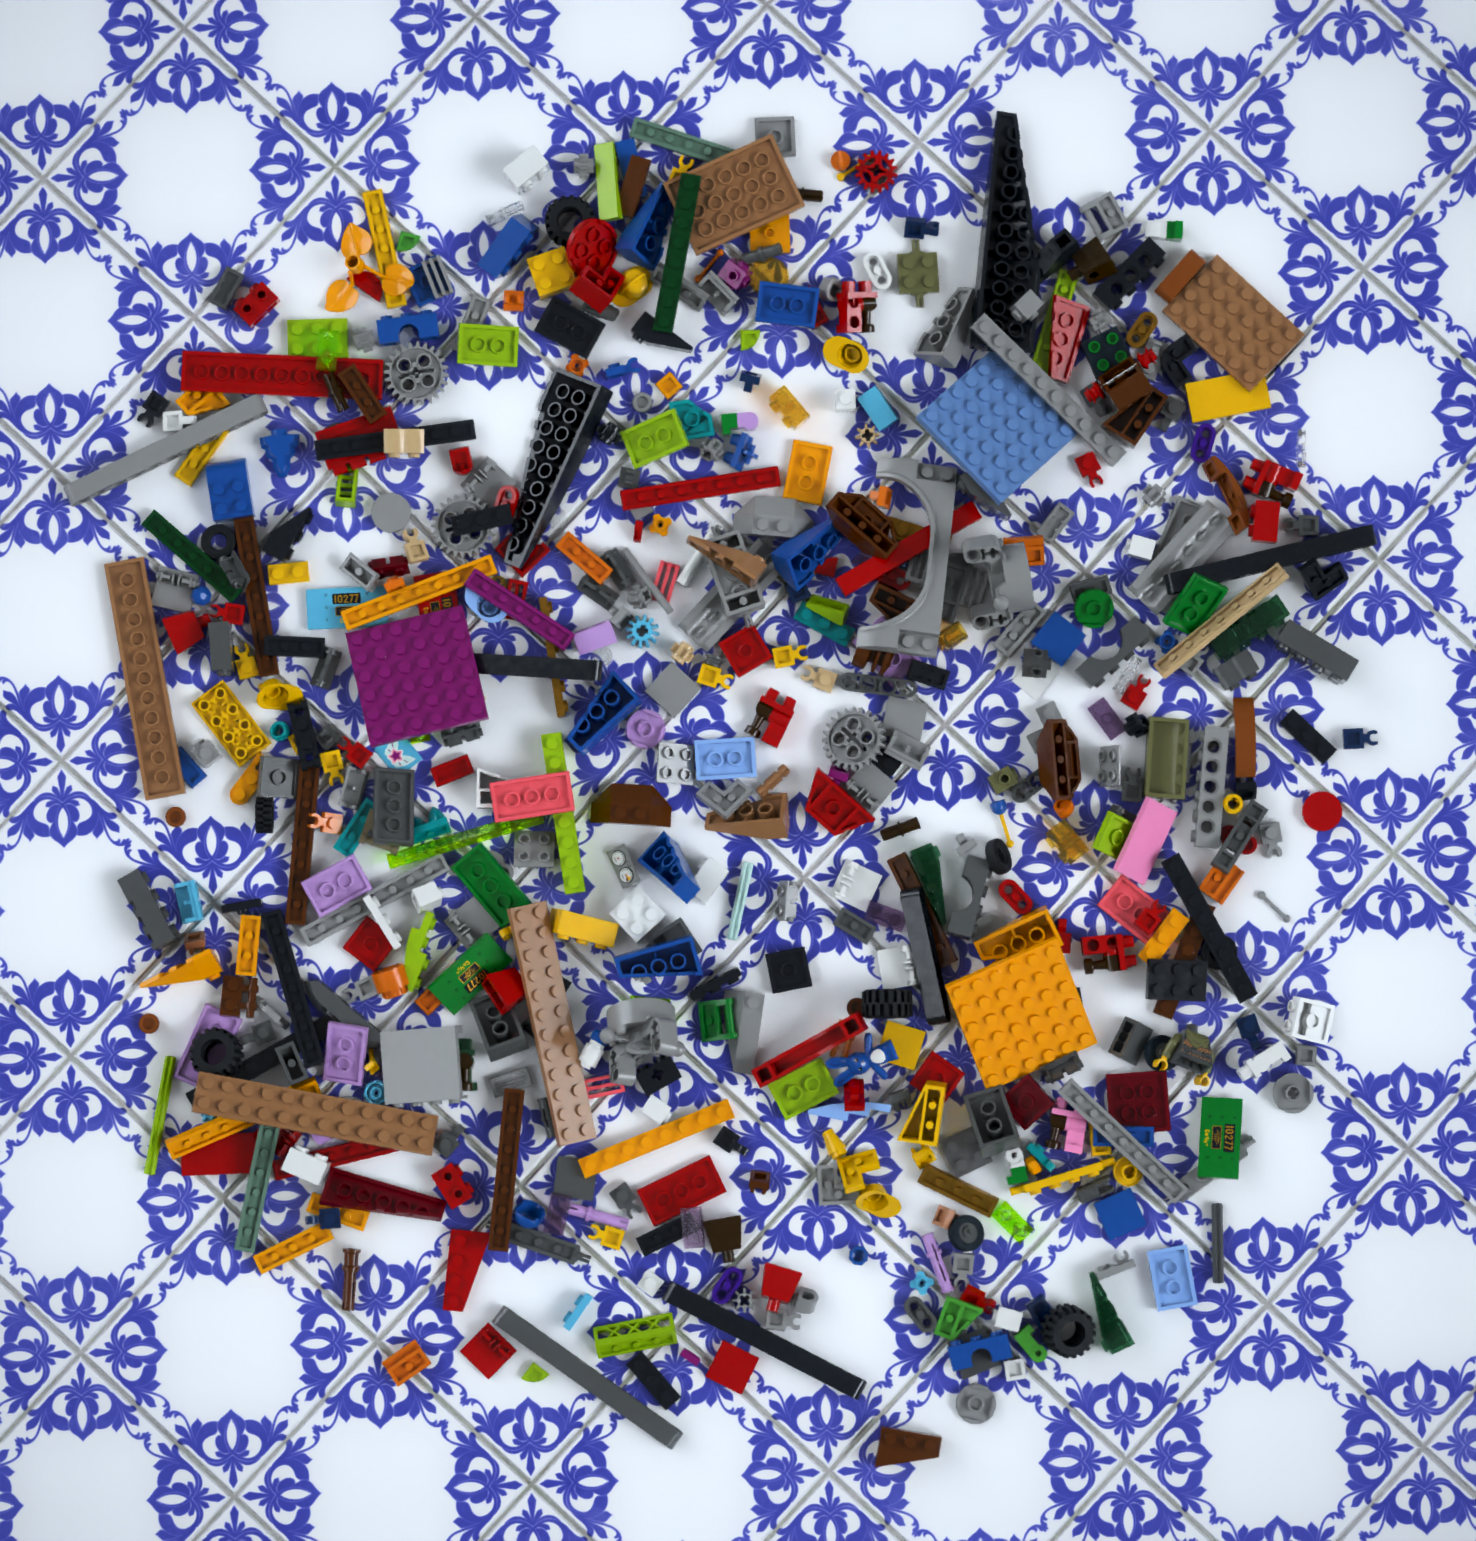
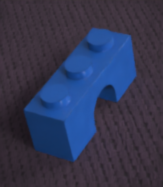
M432 310L420 311L418 315L403 313L397 318L387 315L380 317L381 320H376L381 347L401 344L400 333L407 327H413L418 331L420 341L440 339L437 314L432 312Z
M1002 1330L991 1332L990 1337L982 1338V1335L970 1337L971 1341L964 1343L962 1339L950 1342L951 1346H947L952 1371L973 1367L972 1354L980 1348L989 1351L992 1362L1013 1358L1007 1333L1002 1334Z

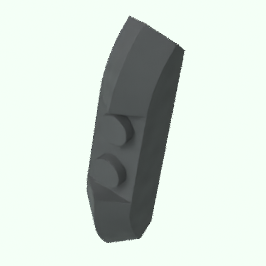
M322 980L304 981L306 994L318 1011L325 1007V1013L333 1019L336 1017L342 1023L369 1027L367 1047L381 1048L379 1033L381 1031L350 1004L346 1003L343 998Z

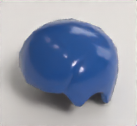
M522 1200L513 1210V1218L516 1223L527 1229L537 1228L545 1217L544 1208L531 1200Z

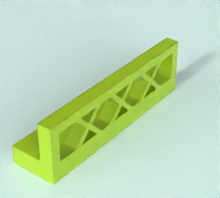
M672 1312L593 1327L598 1359L678 1343ZM661 1321H670V1326L661 1327L658 1325ZM646 1324L650 1326L644 1331L638 1329L641 1325ZM624 1328L630 1330L627 1334L621 1335L618 1333ZM607 1332L610 1334L607 1338H598V1333Z

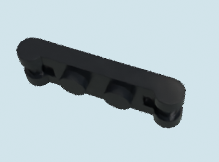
M302 699L294 704L293 702L287 703L302 772L309 771L308 768L316 767V769L321 768L322 762L307 699ZM303 710L304 715L296 716L295 711ZM313 755L314 759L306 760V756Z

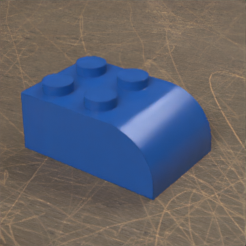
M246 458L206 464V477L213 521L217 524L233 521V519L255 517Z

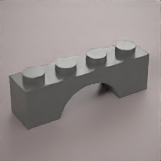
M1136 616L1119 630L1121 646L1114 657L1100 660L1090 656L1074 671L1090 689L1093 686L1098 688L1106 681L1103 678L1106 674L1110 673L1112 675L1120 668L1118 664L1123 659L1127 662L1135 654L1133 650L1137 646L1142 648L1150 641L1148 637L1151 633Z
M968 854L961 877L969 883L972 889V901L965 909L952 912L946 931L947 935L968 941L971 936H975L978 927L975 924L976 916L980 917L983 909L980 901L982 897H986L988 886H985L986 879H991L993 872L987 859Z

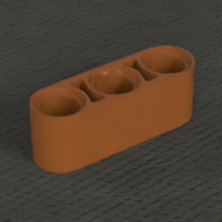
M1191 249L1154 292L1167 304H1170L1203 268L1207 261Z

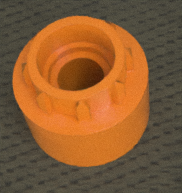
M404 963L394 964L371 974L377 993L382 994L385 1000L408 992L407 984L409 982Z

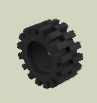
M256 797V833H273V797Z

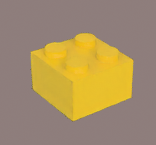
M564 246L526 259L540 300L569 291L575 275L567 262Z

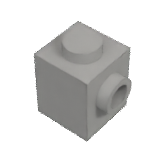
M1030 289L1010 308V311L1017 321L1024 323L1026 320H1029L1031 322L1039 314L1037 310L1044 302Z
M202 739L194 745L195 749L192 752L206 769L222 758V755L208 739L206 741Z

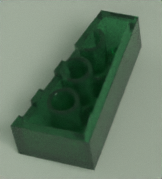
M1276 594L1267 602L1262 603L1250 613L1235 621V624L1224 630L1208 646L1218 661L1224 659L1226 662L1235 656L1234 651L1240 648L1243 651L1252 645L1250 641L1257 637L1260 640L1269 634L1267 630L1274 626L1277 629L1285 624L1284 619L1290 613Z

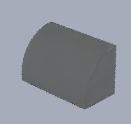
M1125 1016L1108 1053L1136 1066L1153 1029Z

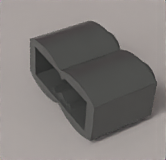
M1245 649L1214 668L1212 672L1224 691L1229 689L1231 692L1241 686L1239 683L1241 680L1246 678L1249 681L1257 676L1256 671L1260 668L1248 649Z

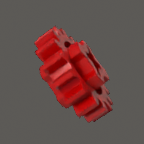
M871 150L870 156L864 153V160L858 159L857 161L860 166H855V170L859 172L855 174V178H860L858 186L863 184V191L869 188L871 189V194L874 193V190L881 194L882 188L888 191V184L894 185L895 182L892 178H897L898 175L893 173V171L897 170V166H892L895 160H888V153L882 156L881 150L878 151V154H874V151ZM870 160H875L871 165L865 166ZM882 161L888 166L889 170L883 167ZM875 168L879 169L877 176H874L872 172ZM863 174L868 176L871 181L870 183L865 180ZM887 179L884 183L877 185L880 180Z

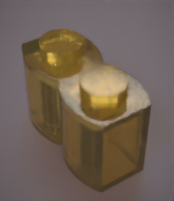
M958 620L940 631L938 647L941 651L945 650L948 652L967 640L968 635Z
M1065 818L1045 833L1047 836L1045 841L1051 848L1056 847L1060 852L1057 856L1064 865L1066 863L1069 865L1073 864L1089 851V848Z

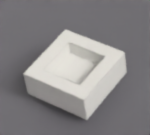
M648 1269L636 1286L653 1298L665 1281Z
M1024 1358L1003 1361L1007 1382L1027 1378Z

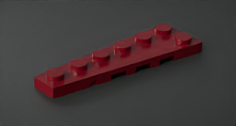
M331 1167L319 1204L441 1222L447 1201Z

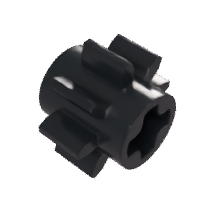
M610 421L607 425L602 423L597 429V432L600 433L597 438L608 446L612 442L617 445L622 438L619 435L621 429Z
M1135 712L1125 718L1127 722L1124 724V729L1129 736L1135 735L1136 738H1139L1148 732L1146 728L1149 726V722L1143 714L1138 715Z

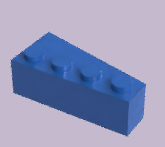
M614 670L611 671L608 679L601 686L598 694L591 701L588 709L567 737L570 744L582 756H585L642 703L640 698Z

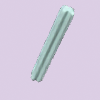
M743 862L727 934V939L734 941L738 939L753 870V863Z

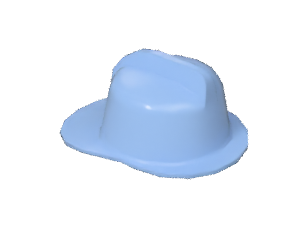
M468 588L466 589L464 596L466 604L482 620L488 623H496L506 617V613Z

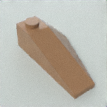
M691 535L687 537V544L751 588L754 587L766 570V561L757 554L754 556L751 553Z
M787 793L767 794L764 798L761 797V800L752 803L749 800L745 801L727 820L714 811L706 814L705 830L762 839L788 838L790 827Z

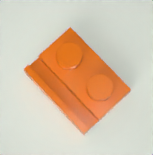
M1043 535L1003 538V545L1024 542L1029 566L1045 565Z
M1234 865L1228 875H1225L1220 870L1212 867L1198 888L1201 892L1222 905L1245 872Z
M416 1339L382 1362L398 1387L432 1364Z

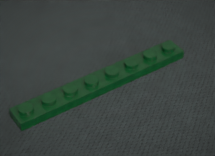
M681 173L653 331L673 334L702 178L698 175Z

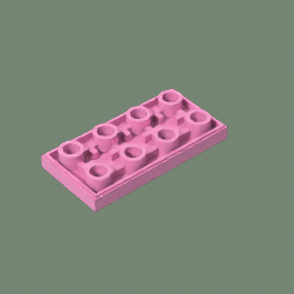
M1146 796L1113 870L1141 885H1145L1178 812Z

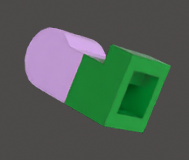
M753 412L721 414L723 436H731L730 430L744 429L750 432L754 431L758 426L757 415Z

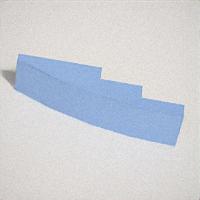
M865 1102V1111H845L844 1103H837L809 1109L807 1114L848 1121L849 1113L869 1117L870 1109L890 1113L892 1105Z

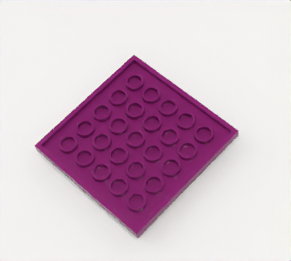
M463 605L345 633L371 748L489 719Z

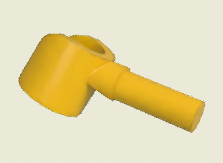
M369 1049V1063L364 1068L373 1075L380 1069V1066L374 1059L373 1049Z

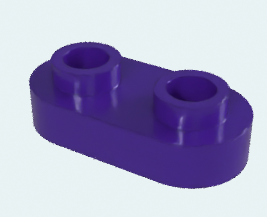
M1202 424L1196 430L1190 450V457L1195 463H1204L1210 457L1216 437V430L1210 424ZM1203 431L1209 433L1208 438L1202 436ZM1201 450L1203 456L1198 457L1196 451Z
M727 1268L712 1289V1298L716 1303H727L742 1283L743 1273L739 1268ZM735 1273L737 1279L732 1281L729 1279V1275ZM724 1290L726 1295L721 1298L718 1296V1291Z

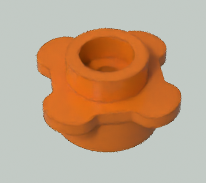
M578 354L571 355V361L565 366L567 372H573L575 375L582 377L585 367H588L589 362L587 359L579 358Z

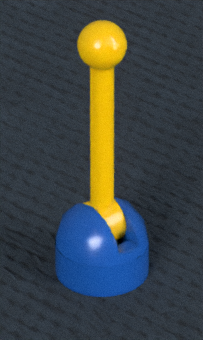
M1005 799L990 803V808L994 814L1000 816L1007 839L1006 846L1011 848L1014 846V842L1010 839L1003 816L1007 809Z

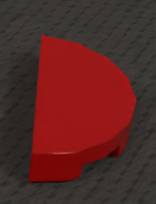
M368 271L353 274L354 285L380 303L383 289L377 276Z

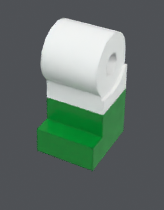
M1146 221L1145 238L1150 237L1152 240L1181 242L1183 221Z
M1015 1148L1005 1151V1159L1009 1163L1011 1176L1006 1177L1007 1185L1028 1182L1022 1150Z

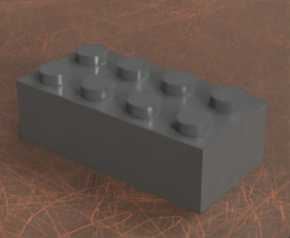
M1291 619L1284 624L1273 642L1278 651L1283 654L1290 653L1294 656L1293 659L1302 665L1304 663L1310 665V669L1319 675L1321 673L1327 675V680L1335 685L1347 682L1359 662L1358 659Z

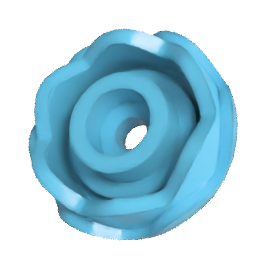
M371 1081L365 1086L364 1098L366 1101L378 1105L385 1103L382 1081Z

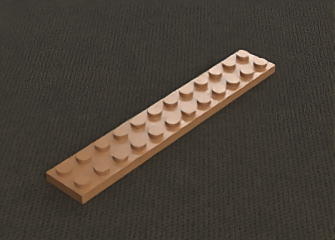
M139 557L106 563L104 568L145 800L149 801L186 794L145 558Z
M541 901L507 909L557 1147L597 1138L582 1066L580 1065L581 1061L578 1060L579 1052L547 902Z
M200 1071L191 1110L193 1113L426 1156H432L439 1117L437 1115Z

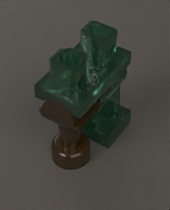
M459 1038L462 1091H478V1083H472V1069L475 1067V1059L473 1057H477V1051L472 1049L471 1038Z

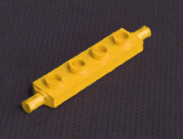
M1114 1156L1104 1160L1100 1159V1162L1024 1185L1021 1183V1185L1009 1188L1011 1196L1028 1192L1030 1196L1041 1193V1188L1049 1186L1051 1190L1061 1187V1182L1068 1181L1071 1184L1080 1181V1177L1088 1175V1178L1100 1175V1170L1112 1166L1116 1162Z

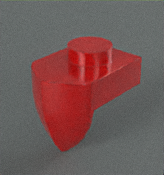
M469 446L449 449L453 472L460 476H466L474 467Z

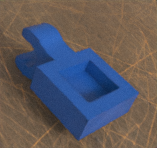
M630 358L626 365H620V363L609 365L608 369H605L607 380L625 376L629 373L635 374L640 372V368L633 369L631 367L633 362L638 361L637 358Z

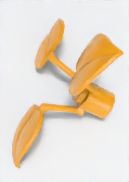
M350 222L344 231L341 241V251L346 257L345 266L349 269L347 273L350 277V284L346 280H336L327 290L325 309L330 312H344L351 309L357 303L359 293L353 288V274H360L364 269L384 279L382 281V289L390 296H399L405 293L414 285V276L407 267L401 264L388 265L385 275L365 265L360 255H365L370 251L373 243L372 237L366 230Z

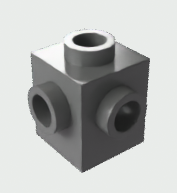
M1024 648L1022 677L1046 678L1047 670H1051V658H1048V650Z

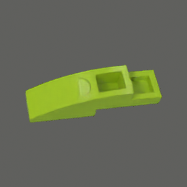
M428 911L425 914L420 929L411 928L406 946L405 971L409 982L407 987L408 991L413 993L415 989L419 990L422 978L419 977L422 970L426 971L430 962L427 959L428 955L422 953L421 950L422 948L426 949L430 940L427 937L429 930L433 931L437 919L434 918L435 914Z

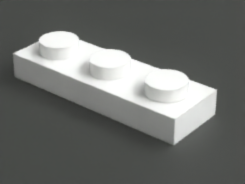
M369 894L362 898L393 949L396 950L401 946L399 942L402 938L397 930L392 931L389 927V924L392 922L386 913L381 914L378 907L381 905L375 895L373 897Z

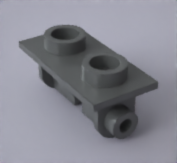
M616 547L599 557L614 570L610 576L620 592L637 582Z
M232 551L230 557L221 556L219 558V565L224 573H227L226 576L231 586L236 589L241 588L242 592L245 593L250 582V575L242 565L241 559L238 558L235 551Z
M587 574L581 578L576 587L577 590L607 611L620 596L604 583L600 586Z
M325 647V658L318 660L310 684L329 690L342 652Z
M480 722L440 731L445 747L449 746V748L463 744L462 736H465L467 742L480 739V736H483Z
M1075 1050L1041 1066L1040 1070L1045 1082L1053 1084L1064 1078L1063 1073L1066 1072L1069 1076L1077 1071H1081L1084 1065Z

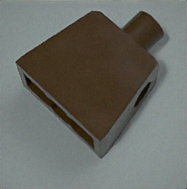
M1094 237L1072 255L1076 266L1068 270L1067 274L1072 282L1083 276L1087 284H1093L1117 273L1118 270L1098 238Z
M741 1215L703 1221L713 1253H722L723 1264L735 1262L733 1250L741 1248Z

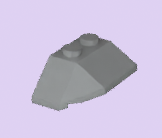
M755 495L734 514L732 531L739 529L741 536L789 540L813 528V520L796 499Z

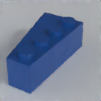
M665 831L659 835L637 860L686 904L700 890L679 844Z
M691 934L613 956L619 978L703 975Z

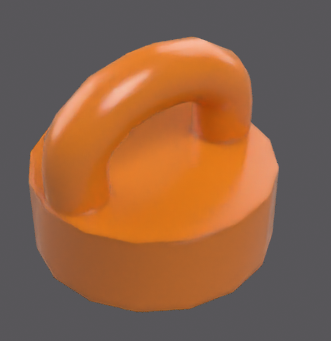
M841 150L835 152L831 157V166L836 171H845L850 166V156Z
M1071 799L1057 800L1054 803L1053 809L1061 819H1065L1073 813L1074 803Z

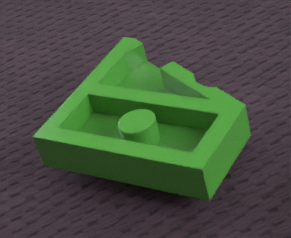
M947 1295L934 1334L953 1341L974 1319L983 1313L984 1308Z

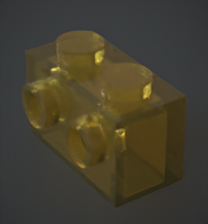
M785 385L769 397V407L774 413L778 412L783 417L781 421L788 429L792 428L795 431L810 419L809 413Z

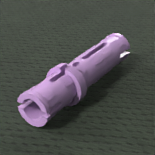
M571 1202L568 1215L584 1218L587 1222L591 1220L625 1231L630 1219L593 1209V1206L585 1207Z
M930 1232L921 1236L927 1250L926 1256L930 1258L941 1292L947 1293L954 1290V1287L940 1254L942 1253L941 1248L939 1249L934 1233Z

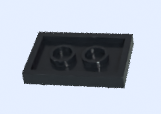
M553 296L534 332L578 354V356L588 359L606 324Z
M1147 959L1145 999L1206 1002L1208 961Z

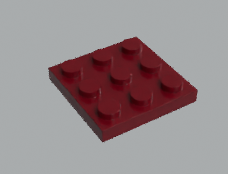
M1166 1071L1105 1074L1108 1113L1122 1126H1154V1132L1171 1131Z

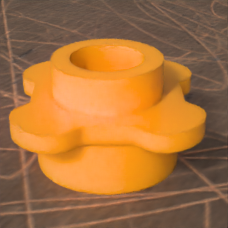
M655 514L649 530L651 533L656 532L664 537L668 534L667 530L672 521L669 517L663 518L660 514Z

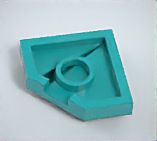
M689 399L669 402L670 410L674 408L677 411L688 441L715 436L712 415L702 410Z

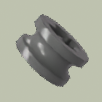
M706 653L707 659L703 663L720 668L719 663L723 659Z

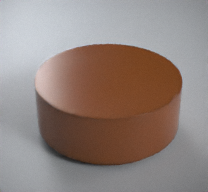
M172 807L166 812V822L172 827H180L186 821V813L179 807Z
M144 1014L139 1020V1028L147 1034L156 1032L160 1025L158 1017L154 1014Z

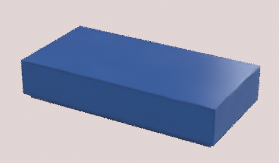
M179 746L183 778L193 789L208 775L184 748Z

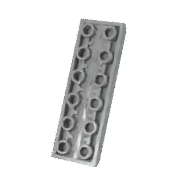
M1206 500L1127 589L1155 615H1158L1176 595H1168L1163 575L1203 565L1232 534L1233 529L1227 517L1209 500Z
M758 538L747 549V553H751L754 556L757 554L766 561V570L758 580L761 592L763 593L780 574L775 570L770 555L773 550L763 540ZM727 572L730 578H736L731 573ZM716 585L710 589L678 624V627L707 653L739 619L735 618L726 621Z

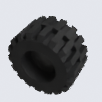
M569 195V197L561 196L559 200L555 199L554 203L549 205L548 211L545 214V226L550 239H553L555 244H560L565 248L571 232H565L560 229L558 225L560 216L566 212H575L581 216L582 221L595 218L587 201L584 202L581 197L575 198L574 195Z
M869 989L862 991V1017L869 1019H893L913 1016L912 991L908 989Z
M212 1027V1030L204 1029V1034L199 1032L197 1034L199 1038L192 1041L194 1047L190 1046L189 1049L192 1052L189 1055L190 1060L193 1061L191 1064L196 1071L233 1077V1072L238 1073L239 1069L237 1067L243 1065L241 1058H244V1053L242 1052L244 1048L239 1043L240 1040L223 1028ZM224 1044L226 1047L225 1058L218 1064L210 1065L207 1058L209 1050L214 1045Z
M1064 1303V1306L1059 1304L1056 1305V1309L1051 1308L1049 1315L1045 1314L1043 1318L1046 1320L1041 1322L1043 1330H1040V1334L1044 1336L1042 1340L1050 1350L1064 1358L1071 1357L1073 1359L1077 1358V1354L1082 1356L1084 1355L1083 1351L1091 1349L1089 1345L1090 1343L1094 1344L1095 1340L1092 1338L1096 1336V1331L1093 1330L1096 1326L1088 1313L1073 1304ZM1075 1321L1076 1328L1071 1338L1062 1341L1061 1331L1067 1323Z

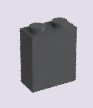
M229 621L209 622L211 671L219 677H230L231 673H236L232 624Z

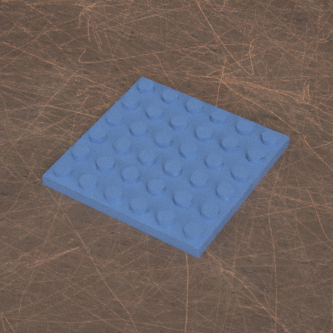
M992 351L985 355L915 418L998 506L1077 435L1038 394Z

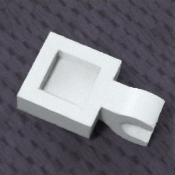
M183 411L162 412L164 433L177 432L183 429L184 426H190L199 421V417L196 415L184 416Z

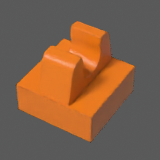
M504 290L503 311L524 312L525 292Z
M880 486L879 491H870L869 499L876 501L878 507L889 510L893 490L887 486Z

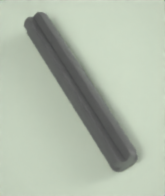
M1213 1203L1211 1205L1213 1283H1223V1205L1221 1203Z

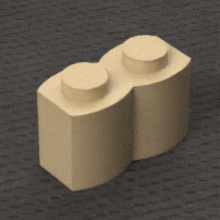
M384 429L383 454H388V458H400V454H408V458H420V454H424V429Z

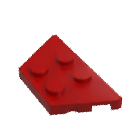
M819 767L816 769L805 810L830 833L836 836L844 833L846 830H853L862 824L871 823L876 820L868 810Z

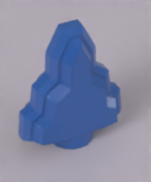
M273 429L270 436L259 438L260 445L266 451L267 458L273 461V469L279 478H286L291 468L290 459L295 456V449L299 445V434H287V429Z

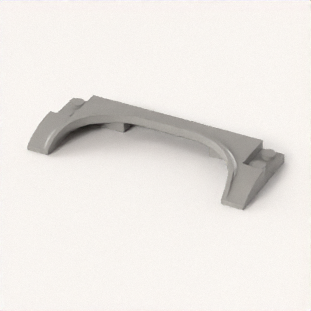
M878 458L875 478L896 481L906 486L918 497L927 513L930 525V541L926 577L920 595L906 611L885 622L858 627L856 648L936 659L947 574L957 468L918 463L919 460Z

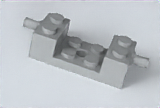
M719 525L710 527L714 537L707 539V541L747 552L739 529L721 534ZM703 555L706 565H709L721 599L720 604L726 621L743 618L746 628L755 626L751 614L764 609L766 605L758 581L751 588L738 578H730L727 574L728 571Z

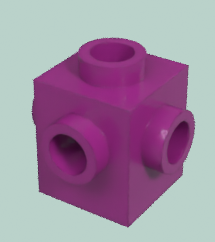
M732 258L728 259L718 273V276L725 281L724 283L730 289L737 290L748 286L753 272L749 270L748 264Z

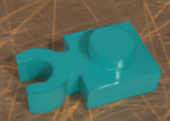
M1030 1142L1025 1147L1049 1172L1056 1167L1043 1154L1045 1149L1037 1142L1035 1144Z

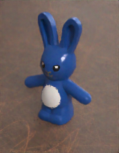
M866 1033L864 1035V1052H854L848 1057L830 1058L826 1061V1066L830 1069L848 1067L847 1070L834 1079V1086L841 1087L855 1075L866 1073L870 1067L881 1079L886 1080L888 1073L880 1065L899 1058L891 1039L872 1048V1034Z

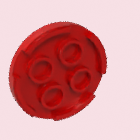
M589 218L580 222L573 229L568 238L566 257L574 273L578 275L588 265L601 275L609 265H613L617 256V252L614 249L617 234L612 225L598 218Z

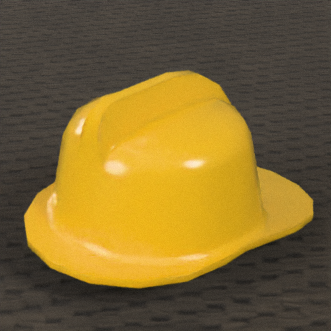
M641 266L631 267L621 273L625 276V279L612 302L620 307H628L643 298L651 291L653 282L649 280L652 276L651 273Z
M833 336L824 343L823 355L832 365L850 373H860L868 366L869 355L861 343L842 336Z
M268 679L258 685L259 693L256 701L258 706L264 709L288 710L287 703L293 702L294 704L303 699V693L300 688L284 684L279 679Z
M864 1183L865 1189L860 1191V1196L856 1199V1206L859 1209L880 1218L894 1217L900 1212L901 1203L898 1199L889 1195L884 1186L877 1183Z

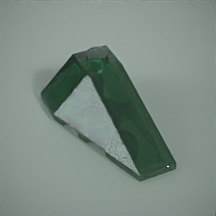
M932 843L910 851L908 854L941 925L944 926L946 925L940 861L938 858L941 854L937 845L933 846Z
M1090 1271L1088 1275L1100 1336L1103 1339L1100 1341V1344L1105 1352L1109 1351L1113 1355L1135 1343L1122 1320L1118 1318L1114 1306L1108 1300L1094 1272Z

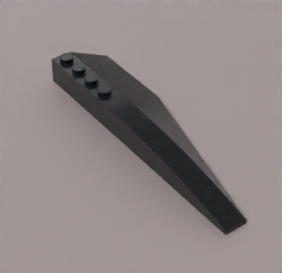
M997 111L984 199L972 325L985 313L1025 353H1033L1037 316L1031 322L1026 320L1022 323L1012 316L1010 308L1030 289L1039 297L1041 273L1037 261L1038 253L1035 247V232L1032 227V212L1025 180L1026 172L1022 160L1023 152L1020 146L1017 114ZM971 330L969 349L994 352Z

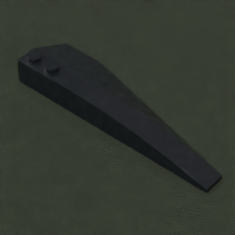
M555 367L539 402L538 411H540V414L534 424L535 434L529 446L531 452L525 464L520 490H522L521 497L518 499L516 506L518 510L516 519H513V533L509 537L504 559L505 563L522 569L548 527L587 452L612 397L613 392L606 387Z

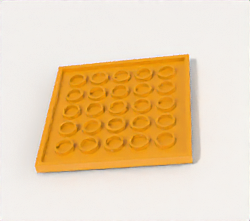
M1056 936L944 985L985 1089L1000 1084H1007L1075 1050L1079 1052L1097 1044Z

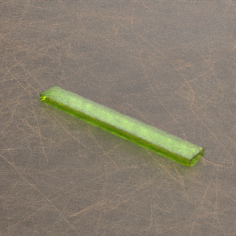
M540 816L500 823L493 822L398 851L396 856L391 853L387 854L390 869L540 825L545 822L544 817Z

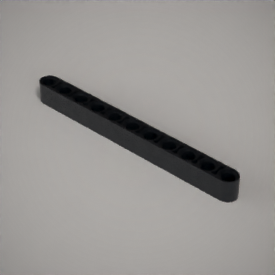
M1373 524L1168 573L1163 575L1168 595L1181 593L1194 572L1215 582L1222 583L1266 572L1277 562L1284 568L1308 562L1313 557L1317 560L1370 547L1378 543Z
M670 1281L662 1297V1300L856 1400H859L867 1384V1381L673 1281Z

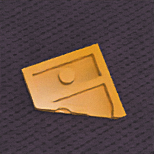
M185 392L175 401L187 416L200 415L231 405L222 393Z

